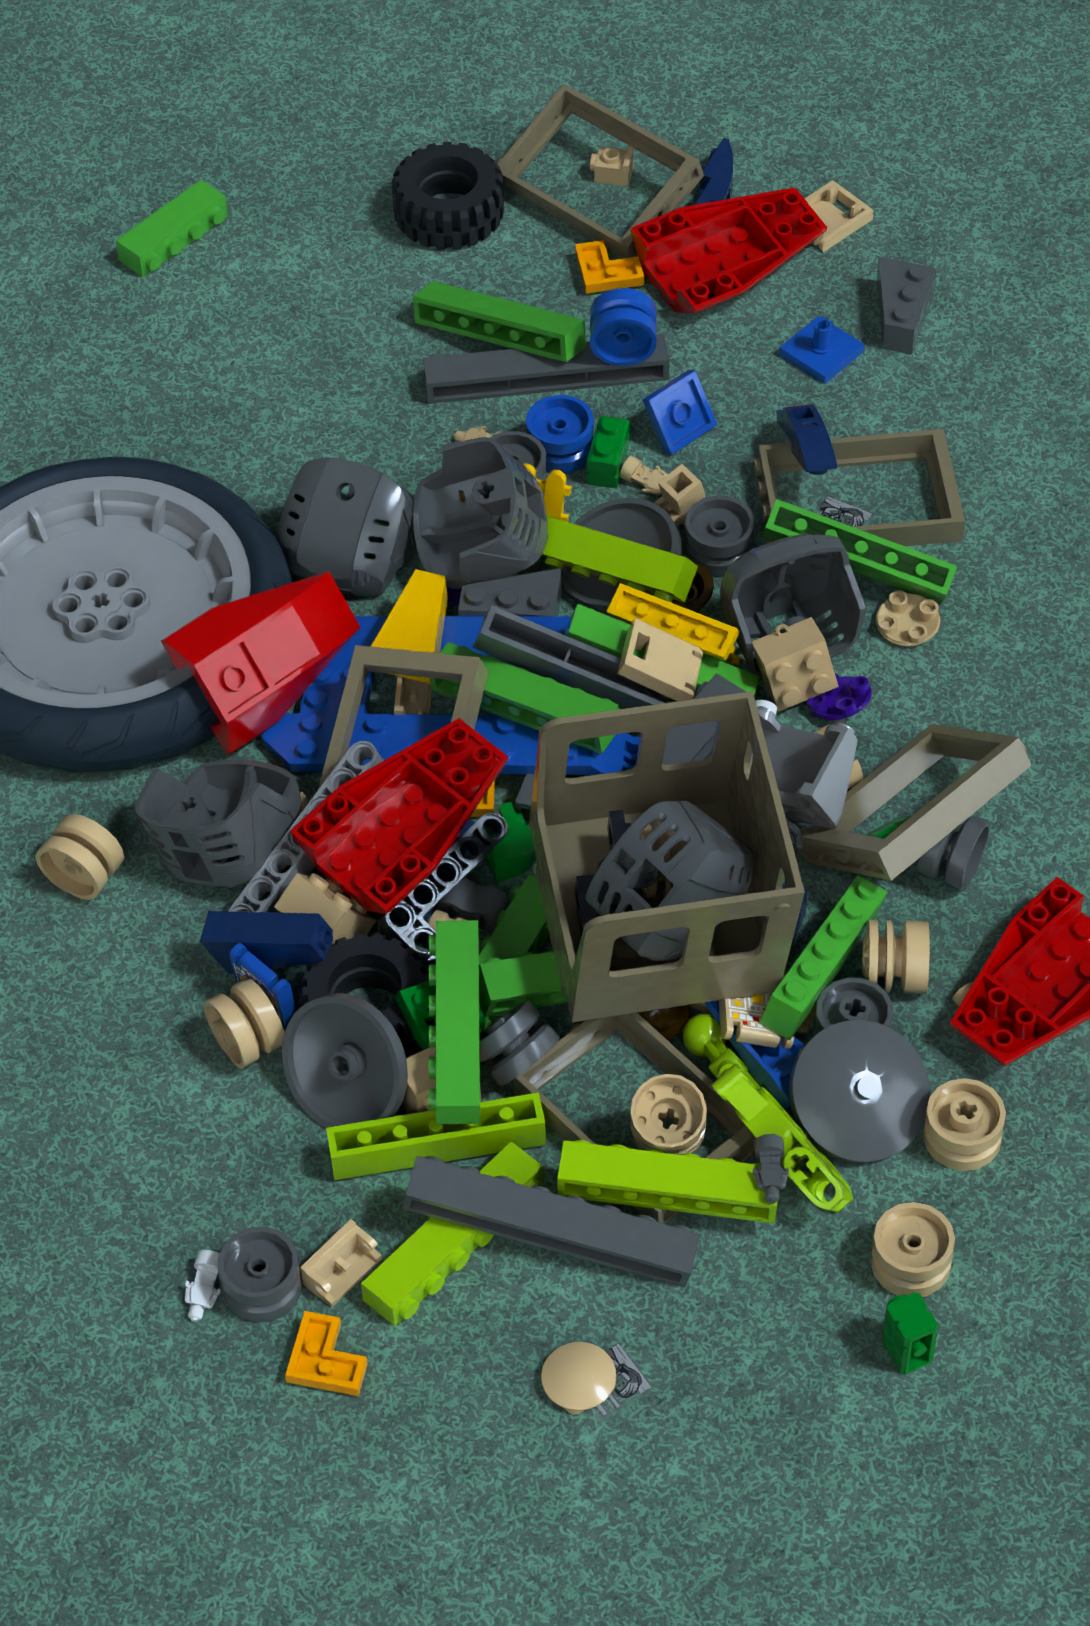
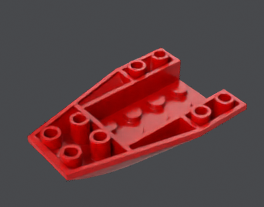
M795 187L685 206L631 227V235L644 274L674 312L693 314L746 292L827 231V226Z
M328 571L212 607L162 639L161 643L176 669L189 667L219 719L218 722L210 727L226 755H229L277 723L361 627Z
M458 718L339 786L291 829L290 833L317 869L365 910L388 914L437 868L506 764L508 756Z
M1056 877L1013 917L950 1021L952 1028L1003 1066L1014 1062L1090 1019V918L1081 912L1084 895L1059 877Z

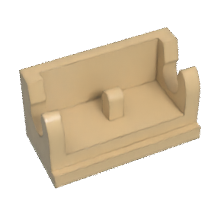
M398 676L394 715L430 714L431 684Z
M350 1219L300 1267L303 1285L330 1307H333L382 1259V1255L375 1249L378 1243L357 1226L356 1222Z

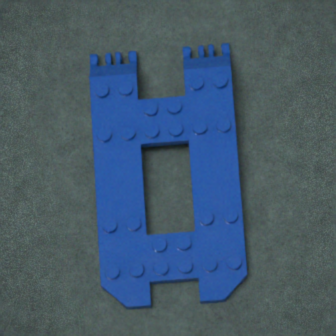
M355 616L361 628L303 693L300 713H286L277 723L263 732L264 746L272 754L275 753L282 759L283 764L291 772H323L355 645L371 647L388 616ZM445 616L440 652L450 642L458 646L468 647L482 655L492 656L473 648L485 616ZM520 616L563 635L571 616ZM497 658V659L500 660L501 662H504V663L510 664V665H512V666L518 667V666H516V665H514V664H511V663H509V662H506V661H504V660H501V659ZM368 672L349 748L359 741H368L375 746L381 757L386 760L451 723L453 714H367L374 674L378 673ZM478 714L474 730L508 756V760L499 774H535L539 731L496 714ZM628 733L616 734L602 754L571 743L569 745L566 774L591 776L630 770L635 767L640 737H633ZM371 758L364 760L361 765L367 764Z

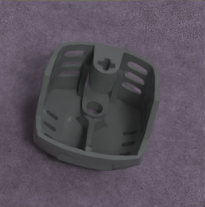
M479 437L443 445L442 469L428 475L417 486L413 506V526L419 557L426 572L445 576L446 587L460 589L462 585L505 578L525 570L541 557L548 539V522L539 482L528 468L519 460L514 459L494 439ZM462 493H465L464 502H462Z
M330 457L306 462L295 476L294 483L283 508L279 526L277 527L276 540L282 549L289 572L302 580L329 571L343 595L371 597L383 594L390 585L396 571L412 560L417 551L413 526L415 496L389 476L373 467L346 459ZM350 485L347 501H343L341 499V490L345 486ZM375 521H387L389 522V525H375ZM370 538H383L384 542H370ZM374 554L376 558L366 559L365 555Z
M804 533L762 545L737 558L726 569L721 580V616L725 624L738 629L739 635L736 642L751 672L755 675L762 676L759 666L755 663L757 659L755 653H753L751 637L762 638L773 633L766 619L793 612L795 617L783 622V624L791 626L810 617L815 619L831 610L830 616L816 624L821 631L837 622L836 628L823 635L826 643L840 634H844L842 640L828 648L830 658L850 648L860 635L862 623L865 619L866 606L850 566L848 553L839 537ZM785 629L780 630V633L786 632Z
M229 759L201 764L184 782L159 769H153L137 798L135 812L155 844L162 863L178 880L231 888L251 880L259 872L268 856L295 822L302 800L294 775L287 770L265 762Z
M659 802L646 810L618 840L593 877L586 894V901L601 916L625 912L629 904L632 905L633 911L650 909L652 907L632 888H648L662 874L674 886L658 907L744 895V893H747L753 878L755 852L737 836L731 834L691 802ZM657 818L663 820L644 840H641V832ZM668 830H674L675 834L657 851L652 850L653 843ZM680 841H685L687 845L666 863L664 861L666 853ZM607 881L609 889L602 904L598 902L599 893L603 884ZM619 893L621 900L616 909L611 904L615 895ZM720 922L715 926L714 934L723 922ZM680 927L626 935L621 938L641 957L644 956L660 962L678 961L682 957L687 928Z

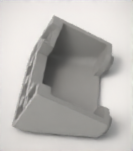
M758 706L757 709L785 817L801 823L836 829L842 818L858 742L854 735V730L843 723L828 725L824 733L825 735L786 727L779 724L775 719L774 712L766 707ZM753 755L751 756L750 765H752Z

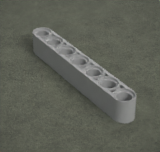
M359 741L349 748L268 856L259 872L253 876L230 907L229 912L281 913L274 906L296 873L308 876L315 867L310 858L292 837L290 830L339 786L384 761L372 743ZM371 758L367 764L361 765L364 760ZM291 865L287 872L281 873L286 866ZM271 892L267 899L261 901L264 894Z

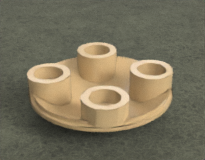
M897 590L889 595V599L879 607L876 614V626L880 634L893 644L900 646L920 645L929 641L937 633L940 626L939 607L937 602L932 599Z
M572 1342L560 1346L548 1356L542 1368L541 1380L547 1396L555 1404L565 1408L568 1413L575 1415L600 1405L609 1397L616 1387V1369L611 1357L602 1348L587 1342Z

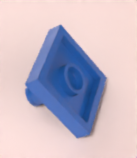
M818 315L779 347V355L826 384L864 352L865 344L833 325L831 320L828 322V318Z
M687 370L642 399L666 454H674L718 425L695 370Z

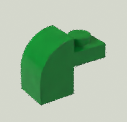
M511 802L498 805V813L507 822L508 830L504 839L485 857L496 883L525 873L536 860L529 825L525 824L521 813L516 814Z

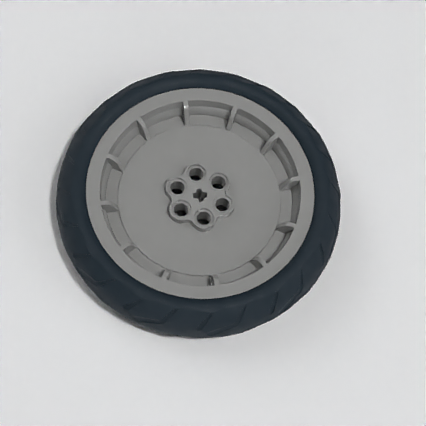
M134 457L82 459L50 465L24 474L0 487V754L43 768L71 772H112L138 768L172 758L205 743L215 736L210 726L219 721L218 717L189 667L176 669L161 640L212 607L292 583L285 557L273 532L247 502L222 484L203 474L174 464Z

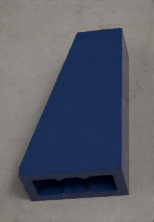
M208 911L199 942L227 973L234 974L229 953L238 943H242L247 948V951L252 953L268 968L276 969L325 961L328 948L332 945L333 930L319 913Z

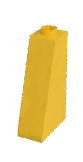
M415 569L371 647L440 653L448 600L445 576ZM391 674L431 684L430 678Z

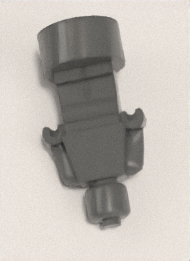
M765 1134L755 1140V1156L760 1161V1168L758 1170L753 1168V1177H755L757 1188L763 1189L765 1201L774 1204L779 1200L780 1189L786 1187L789 1169L783 1170L780 1164V1159L784 1156L783 1138L775 1134Z

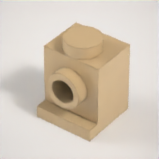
M628 146L627 150L600 147L598 154L592 153L590 171H594V182L629 186L634 169L633 147Z

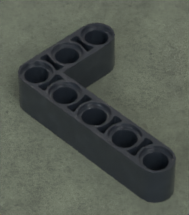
M497 813L483 815L449 848L437 868L388 914H381L377 926L381 935H385L386 940L389 941L392 938L402 941L405 949L408 946L413 948L419 954V959L423 960L427 965L428 972L429 965H436V956H429V935H436V931L423 917L504 839L508 830L505 819ZM486 826L492 829L495 838L486 836L482 827ZM459 849H467L472 855V860L463 858ZM436 870L447 873L449 882L441 881L437 876ZM414 892L421 893L425 897V905L415 901L413 897ZM390 915L400 917L403 921V927L393 925L390 921ZM414 939L422 940L427 946V952L419 951L415 947Z

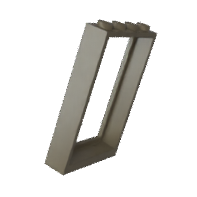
M563 84L559 91L551 96L549 103L544 109L534 116L525 132L516 138L506 155L498 160L497 165L502 172L503 186L594 240H604L606 247L623 257H637L638 254L631 235V227L621 238L521 180L519 177L573 113L675 171L669 181L631 227L676 210L704 176L700 161L575 89Z
M944 429L830 439L837 467L926 460L939 519L855 526L854 528L903 546L963 541L965 519ZM791 442L759 445L758 458L753 459L754 476L761 478V481L757 483L759 500H765V505H762L763 523L768 522L774 503L778 499L773 473L804 470L791 453Z
M355 645L319 788L349 749L368 672L461 681L451 722L460 718L471 728L475 729L489 672L480 657Z
M931 724L847 792L842 818L836 829L810 824L804 826L800 830L801 845L799 848L805 860L810 864L892 881L1027 770L1031 763L1026 754V747L1020 738L1015 736ZM943 756L979 761L886 838L882 839L850 832Z
M638 1013L585 1020L583 1023H576L569 1030L568 1034L560 1039L545 1055L513 1079L514 1094L516 1096L539 1092L545 1123L563 1140H585L595 1144L539 1090L618 1030L665 1074L681 1075L692 1081L704 1096L707 1113L732 1135L731 1138L705 1158L717 1160L720 1158H730L736 1162H743L755 1152L756 1137L735 1112L737 1109L712 1087L714 1082ZM634 1206L642 1215L650 1216L662 1224H666L679 1213L678 1211Z

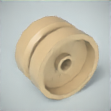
M70 814L63 817L54 829L52 837L46 839L35 857L42 873L55 886L76 897L90 900L97 897L106 885L107 877L113 876L122 864L124 853L117 839L103 826L85 816Z
M245 978L233 985L230 989V997L219 993L204 1002V1013L217 1042L238 1068L244 1069L259 1059V1049L270 1054L282 1047L285 1034L282 1023L266 994L252 979Z
M972 1079L950 1080L937 1087L929 1097L926 1110L923 1138L927 1151L935 1161L955 1170H975L992 1162L1000 1151L1006 1117L1003 1100L993 1088L981 1081Z
M916 1202L898 1204L885 1211L876 1223L871 1255L873 1274L881 1286L896 1296L900 1294L909 1295L915 1292L920 1293L922 1297H927L941 1289L949 1278L955 1236L951 1223L940 1211L930 1205Z

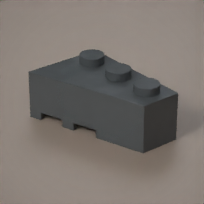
M878 256L877 287L883 349L913 354L934 295L937 268Z
M561 568L462 585L458 615L485 616L490 606L493 605L517 616H559L562 595Z

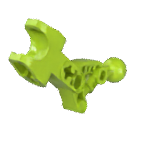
M707 1013L698 1014L690 1018L683 1029V1042L690 1053L700 1058L708 1057L711 1064L708 1067L718 1078L712 1084L714 1090L737 1109L735 1110L736 1114L756 1138L765 1134H775L783 1138L784 1156L780 1159V1163L784 1166L785 1170L786 1168L789 1169L788 1176L812 1203L819 1208L840 1212L853 1201L852 1190L847 1181L826 1156L818 1152L811 1144L802 1129L764 1087L759 1086L740 1058L732 1050L725 1047L726 1039H722L721 1027L714 1016ZM808 1167L811 1171L806 1172L803 1170ZM832 1183L836 1191L835 1197L831 1201H827L824 1197V1190L827 1185Z

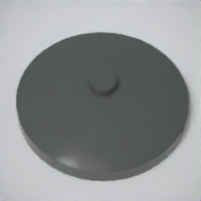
M622 498L605 502L583 514L574 523L681 556V538L672 518L663 508L644 499ZM563 566L561 570L562 584L568 594L582 606L595 611L606 612L620 583L618 582L616 587L600 582L598 580L599 576L590 574L589 578H584L572 573V568ZM645 591L647 594L654 595V593Z
M332 993L318 997L304 1004L293 1015L284 1034L282 1061L290 1090L302 1109L314 1121L325 1128L393 1117L405 1096L408 1070L402 1043L388 1019L367 1001L344 993Z
M867 1020L839 1022L814 1035L798 1053L789 1078V1100L792 1113L807 1139L828 1156L844 1162L857 1164L881 1161L906 1148L915 1139L924 1125L930 1097L928 1075L914 1047L893 1029Z

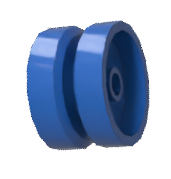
M631 288L612 289L603 292L595 298L590 307V348L594 355L603 362L615 366H631L649 358L656 349L657 342L656 306L652 299L643 292Z
M547 396L535 402L528 410L526 432L541 441L545 448L546 472L550 473L552 470H560L564 474L573 473L586 465L594 437V418L592 410L587 404L573 396Z

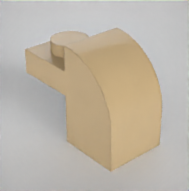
M681 464L658 482L662 497L654 502L669 514L676 527L681 523L685 526L686 514L693 504L705 498L702 482Z

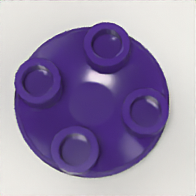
M835 673L839 687L808 699L809 711L814 716L824 720L843 719L858 713L869 703L872 697L868 678L865 676L839 677Z

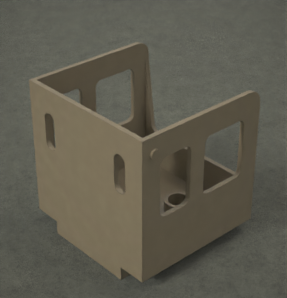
M753 691L561 717L545 723L539 731L529 828L537 860L536 875L562 994L566 993L572 1022L774 992L783 979L805 891ZM708 721L718 722L712 753L708 758L669 765L662 764L669 729L680 725ZM629 732L641 733L637 761L632 769L577 778L565 777L569 745L579 739ZM753 755L752 765H750L751 756ZM688 801L727 829L731 834L737 836L755 852L753 878L747 893H744V895L658 907L665 897L661 895L659 882L657 881L655 898H645L641 889L642 898L652 908L596 917L585 924L582 937L580 938L574 895L576 876L596 874L600 865L610 853L607 832L609 811L623 810L625 823H631L632 825L646 810L659 802ZM657 818L651 822L652 830L654 831L657 824L662 823L663 820ZM668 830L669 838L674 834V830ZM785 878V889H782ZM723 922L714 934L715 926L718 923ZM680 927L687 928L682 957L678 961L660 962L644 956L641 957L621 938L626 935Z

